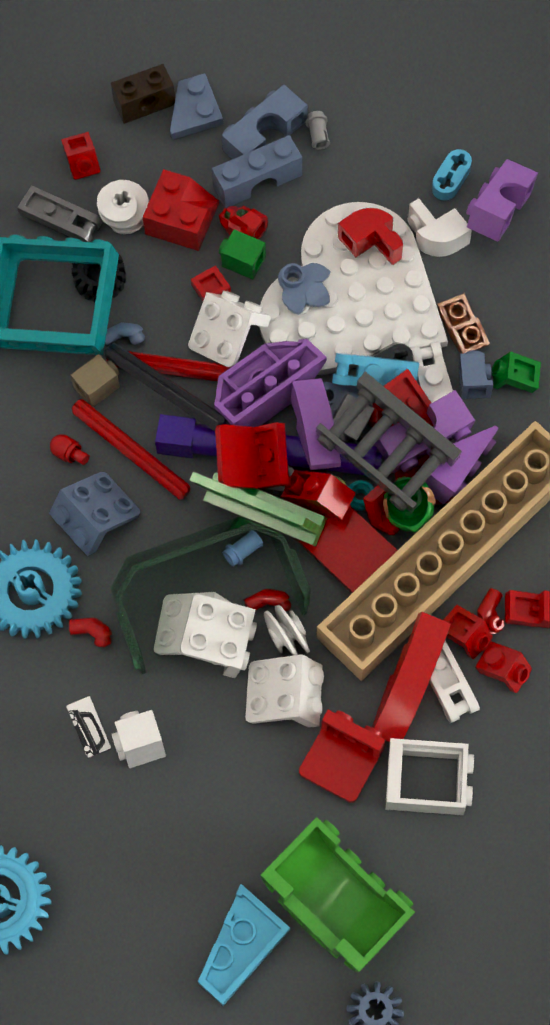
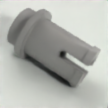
M322 111L310 112L305 121L306 126L310 130L312 148L317 150L325 149L330 145L326 128L328 119Z

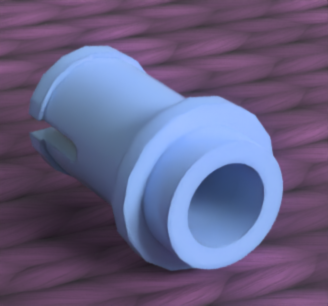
M250 530L248 534L234 544H227L226 549L222 553L231 566L234 567L236 564L240 566L243 564V559L263 546V541L254 530Z

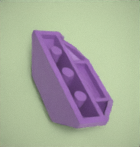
M299 339L298 342L265 343L219 375L214 408L231 425L261 426L291 404L292 381L315 379L326 363L327 357L308 339Z

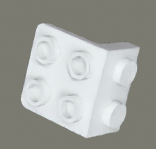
M223 291L222 295L206 292L188 346L191 350L231 368L238 362L250 326L268 327L272 316L261 312L262 306L256 303L245 301L244 304L239 302L240 296L234 293Z
M216 592L166 595L162 604L154 652L159 655H182L180 645L191 602L195 595L201 594L227 602L230 601Z
M201 594L195 595L191 602L180 645L181 654L225 666L223 675L236 678L240 670L245 671L248 664L250 652L246 651L248 640H253L257 623L253 622L255 609Z
M303 654L251 662L248 670L246 721L256 724L292 719L308 728L320 726V715L322 713L321 687L324 681L323 665Z

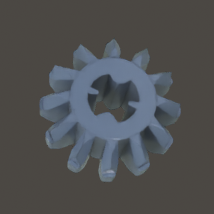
M375 982L374 992H370L369 987L365 983L362 984L361 991L364 997L353 992L350 998L358 1005H347L346 1012L358 1014L348 1021L349 1025H357L359 1023L362 1025H399L392 1018L404 1017V1011L393 1009L402 1003L401 997L389 999L393 992V987L391 986L386 988L384 994L380 993V982ZM375 1003L376 1008L379 1005L382 1006L384 1010L381 1012V1019L374 1020V1015L372 1018L367 1015L370 1010V1004Z

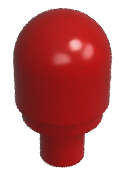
M59 434L52 438L50 451L57 458L69 463L77 461L82 465H85L89 460L90 455L81 450V445L75 439L65 434Z

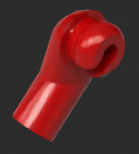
M266 588L243 599L245 606L255 609V611L266 605H280L286 612L291 609V602L288 600L290 596L285 591Z
M489 588L477 609V616L485 620L491 634H496L504 628V620H500L496 612L503 594L494 588Z
M82 618L69 620L70 635L90 634L94 637V643L97 647H106L111 644L110 635H112L110 627L99 619Z

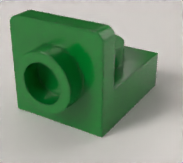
M510 351L496 360L492 366L493 388L499 389L508 384L533 393L539 388L541 362Z

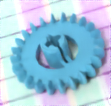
M35 539L32 549L28 548L25 540H22L20 551L13 544H10L11 555L8 556L0 550V631H4L10 626V635L15 636L21 630L23 639L29 636L30 631L34 632L36 638L40 637L42 629L48 634H52V625L55 624L57 627L62 628L61 618L71 619L72 614L68 609H75L79 606L78 602L73 600V598L82 595L81 590L75 588L81 584L82 580L80 577H73L78 573V567L76 565L69 567L72 562L70 555L61 559L63 555L61 547H58L52 554L50 542L46 543L43 550L40 549L37 539ZM33 570L44 572L52 579L54 584L52 596L46 593L41 576ZM10 584L15 586L16 592L24 604L36 605L40 603L43 607L35 610H23L16 607L9 598Z
M0 845V876L14 881L19 888L21 896L20 900L13 898L8 889L0 884V895L7 902L0 903V918L6 917L11 911L15 912L7 921L0 923V947L3 953L8 955L10 943H13L18 950H21V937L33 942V937L29 930L31 928L39 931L43 930L42 926L37 922V918H49L48 913L42 910L41 906L52 904L49 898L42 896V894L49 892L51 887L39 884L46 879L47 875L44 872L34 874L39 867L37 861L26 865L29 859L28 853H24L19 858H16L17 849L13 847L5 855L4 847Z

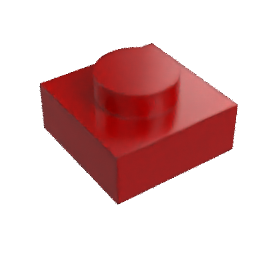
M216 265L190 279L192 287L202 301L205 298L206 292L222 295L223 291L231 292L230 285Z

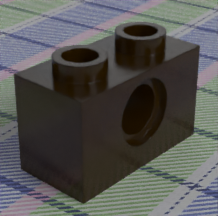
M164 64L111 82L113 101L124 124L169 108L175 104L174 85Z

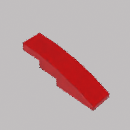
M516 590L506 592L505 623L550 628V591L544 590L540 594Z
M424 612L418 613L410 639L403 646L394 674L389 677L372 726L382 734L381 738L385 739L386 742L390 743V738L404 739L429 684L451 623Z

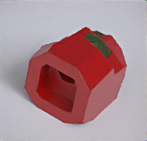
M244 205L239 207L228 206L219 215L220 223L229 235L235 229L259 240L268 227V217Z

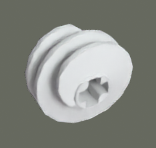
M116 180L108 183L101 189L97 196L98 213L102 221L110 226L114 232L132 234L144 226L143 215L149 199L146 191L139 184L130 180Z
M276 605L275 613L277 620L269 611L264 612L268 632L280 653L283 652L282 647L286 646L293 656L298 655L294 644L295 640L298 641L306 653L310 652L305 637L306 631L298 616L292 610L289 611V616L280 605Z

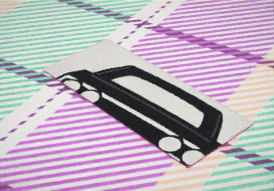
M90 696L66 706L87 758L111 749Z

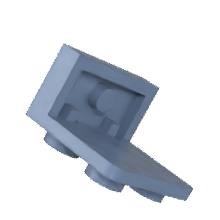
M99 472L60 489L49 514L70 536L74 543L89 556L97 552L107 532L138 518L140 509L107 473Z

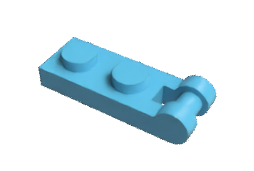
M336 353L335 362L338 364L337 371L333 374L332 383L357 386V380L366 371L384 386L406 369L411 372L417 381L419 362ZM349 364L357 365L356 376L348 375Z

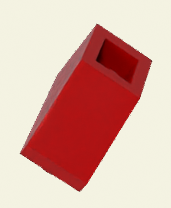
M294 470L289 477V485H285V489L280 497L327 518L342 520L356 493L332 474Z

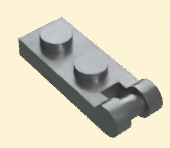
M32 185L17 207L19 214L71 238L79 239L82 242H91L93 239L92 233L94 230H98L103 223L98 215ZM78 221L85 223L82 228L76 226Z

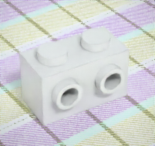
M152 710L140 714L138 711L129 712L120 717L121 720L115 721L117 732L111 735L120 761L126 759L129 769L166 757Z

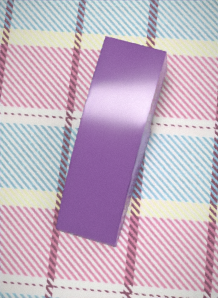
M322 378L292 381L290 400L297 418L296 430L310 470L340 467V453L335 449L332 451L327 450L317 440L319 436L316 434V427L320 423L328 430L334 425Z

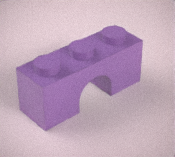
M506 159L500 168L495 167L490 176L489 184L485 182L482 185L478 199L473 198L468 206L466 214L470 215L467 228L498 242L509 227L515 208L521 210L530 197L538 172L509 159Z
M456 390L431 403L426 412L432 421L433 428L449 441L454 439L455 442H458L471 434L470 429L475 419ZM400 423L387 429L375 443L385 460L407 436L405 433L407 429ZM424 443L416 444L392 472L395 474L402 470L403 473L412 470L419 464L418 460L427 454L429 457L431 456L429 453L431 449Z

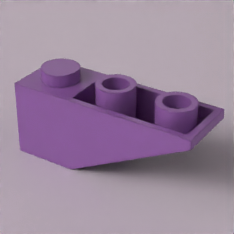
M497 426L490 427L453 443L462 451L460 458L452 467L447 462L444 465L440 464L425 481L433 491L435 499L444 505L452 496L455 497L467 485L464 479L467 475L472 477L482 464L478 460L481 454L486 456L495 445L496 441L493 439V436L499 429Z

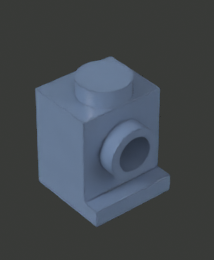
M478 350L460 354L458 372L461 399L491 398L493 390L491 364H485V354Z

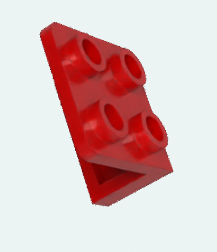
M275 422L256 427L227 424L216 426L218 482L232 488L267 489L289 485L285 423Z
M328 709L322 719L321 730L299 768V775L337 797L353 803L357 800L383 753L385 739L381 738L382 734L373 727L365 726L363 728L353 723V718L339 710L334 713Z

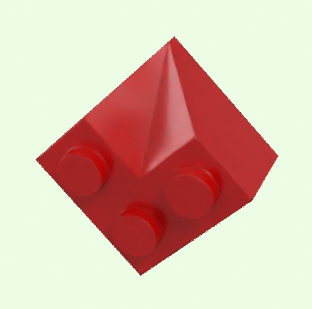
M163 169L143 215L145 235L199 251L218 208L219 200L191 177Z

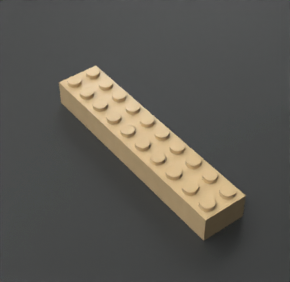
M534 421L317 626V639L361 682L412 633L418 613L424 612L431 615L550 501V433Z

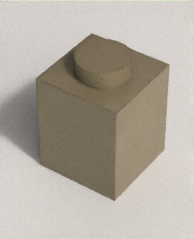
M99 354L70 375L74 389L92 407L120 388L118 380L119 370L112 361L108 360L106 362Z

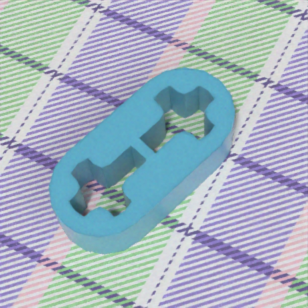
M461 149L451 151L433 178L432 193L439 200L445 201L454 198L466 180L472 164V158L468 152ZM459 161H462L463 165H459L457 170L454 171V163L457 164ZM447 179H450V187L440 188V185H444Z

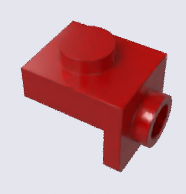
M377 485L363 498L370 524L389 535H395L400 529L394 527L386 518L383 507L384 494L386 492Z
M492 641L475 666L480 674L504 682L509 690L514 693H518L521 686L528 680L532 667L520 651Z

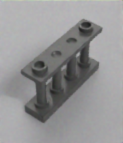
M365 371L357 380L358 398L330 430L321 423L316 427V434L319 436L317 440L327 450L332 451L335 449L391 496L389 501L402 512L407 509L412 514L416 509L417 503L411 497L440 464L444 465L447 462L452 467L460 458L462 451ZM376 403L383 409L381 412L383 416L352 450L339 437L368 404ZM400 423L407 429L405 432L407 436L376 470L363 457L392 424ZM424 443L431 449L429 452L431 456L400 490L387 477L416 444Z

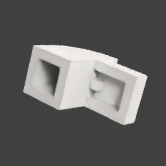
M420 199L409 204L407 221L411 229L416 232V243L418 249L423 253L437 257L448 256L470 244L472 230L467 228V222L455 208L435 219Z

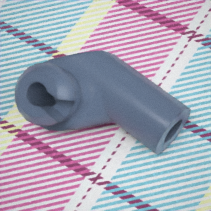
M118 323L107 329L105 345L107 346L123 337H129L130 343L133 345L139 344L145 340V335L142 332L143 328L139 324Z

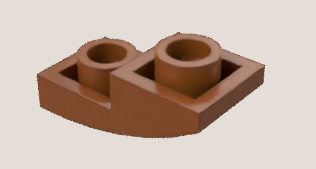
M465 294L437 304L440 318L460 354L490 345L478 317H474Z

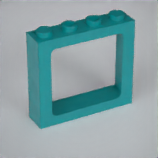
M10 235L9 238L0 237V348L88 355L99 354L103 356L119 254L113 245L108 241L96 239L92 243L82 242L76 238H66L65 241H57L46 236H39L37 239H26L20 235ZM21 261L98 264L101 266L90 334L8 328L17 272Z

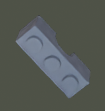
M283 84L276 91L273 90L268 93L264 101L257 107L250 108L236 124H231L224 130L222 134L223 151L230 158L234 159L265 146L266 139L260 133L266 129L279 130L285 136L291 135L305 123L308 115V105Z
M288 135L213 167V187L225 208L251 198L253 187L265 179L272 178L276 186H279L302 176V155L291 136Z

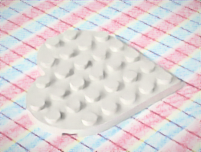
M351 202L335 206L318 216L305 233L301 247V267L310 263H318L331 271L329 277L322 282L330 296L329 304L322 307L306 305L300 315L292 313L282 301L283 289L279 285L278 278L267 289L260 304L262 306L261 312L272 316L268 327L259 326L263 343L298 342L299 339H308L327 357L326 363L317 375L336 373L338 364L335 362L336 353L370 356L395 342L403 343L409 346V348L419 346V348L429 347L430 343L439 342L441 348L446 347L448 344L413 232L407 223L396 213L373 203ZM363 208H377L386 211L393 217L392 231L398 233L403 241L402 259L392 265L375 246L355 257L338 239V223L353 212ZM290 277L288 281L295 282L298 281V279L295 277ZM396 349L394 350L395 356L391 359L403 357L406 352ZM349 364V369L357 368V365Z

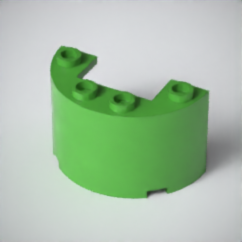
M316 817L267 867L260 877L271 893L276 891L280 895L278 902L316 942L336 959L341 955L346 960L344 965L358 973L415 913L411 908L413 903L400 890L395 893L390 888L386 892L383 889L386 885L374 872L368 875L359 866L362 863L359 857L347 848L344 851L339 846L341 840L337 837L340 834L337 828L325 819L322 822Z

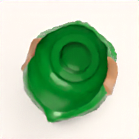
M403 476L398 478L393 484L402 490L411 477ZM426 482L411 497L417 503L416 509L412 514L407 509L403 512L397 509L389 501L391 496L388 493L384 494L383 507L386 518L394 527L404 531L418 532L433 516L436 501L433 491Z

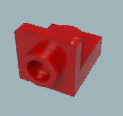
M89 132L61 139L74 180L100 173L101 170Z
M456 605L443 619V621L451 623L446 638L462 646L468 657L475 659L480 652L484 651L492 639V634L485 620L459 605Z

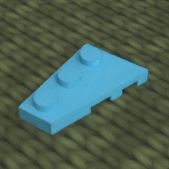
M242 884L238 888L230 911H228L220 934L198 980V984L222 1006L227 1003L290 931V927Z

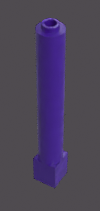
M160 414L155 439L157 454L193 458L194 454L217 457L215 431L204 424H197L195 418ZM286 435L288 466L309 468L299 436ZM344 442L352 450L358 445L356 443ZM373 446L363 459L377 470L381 466L382 455L377 452V447ZM341 454L340 467L318 469L365 475Z

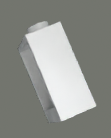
M390 738L385 810L464 815L466 806L472 805L473 787L467 786V774H473L474 754H468L469 744ZM402 755L458 759L456 802L400 798Z

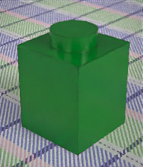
M234 229L229 239L224 238L219 248L222 267L253 280L266 258L265 242Z

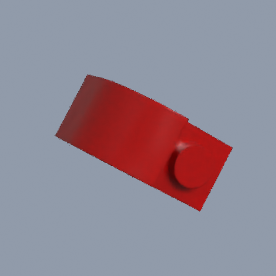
M363 208L353 212L338 223V239L355 257L375 246L392 265L402 259L403 241L398 233L392 231L393 217L386 211L377 208Z

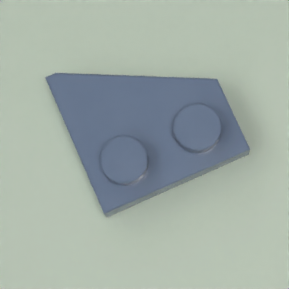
M205 73L178 81L170 127L172 140L223 125L222 114Z

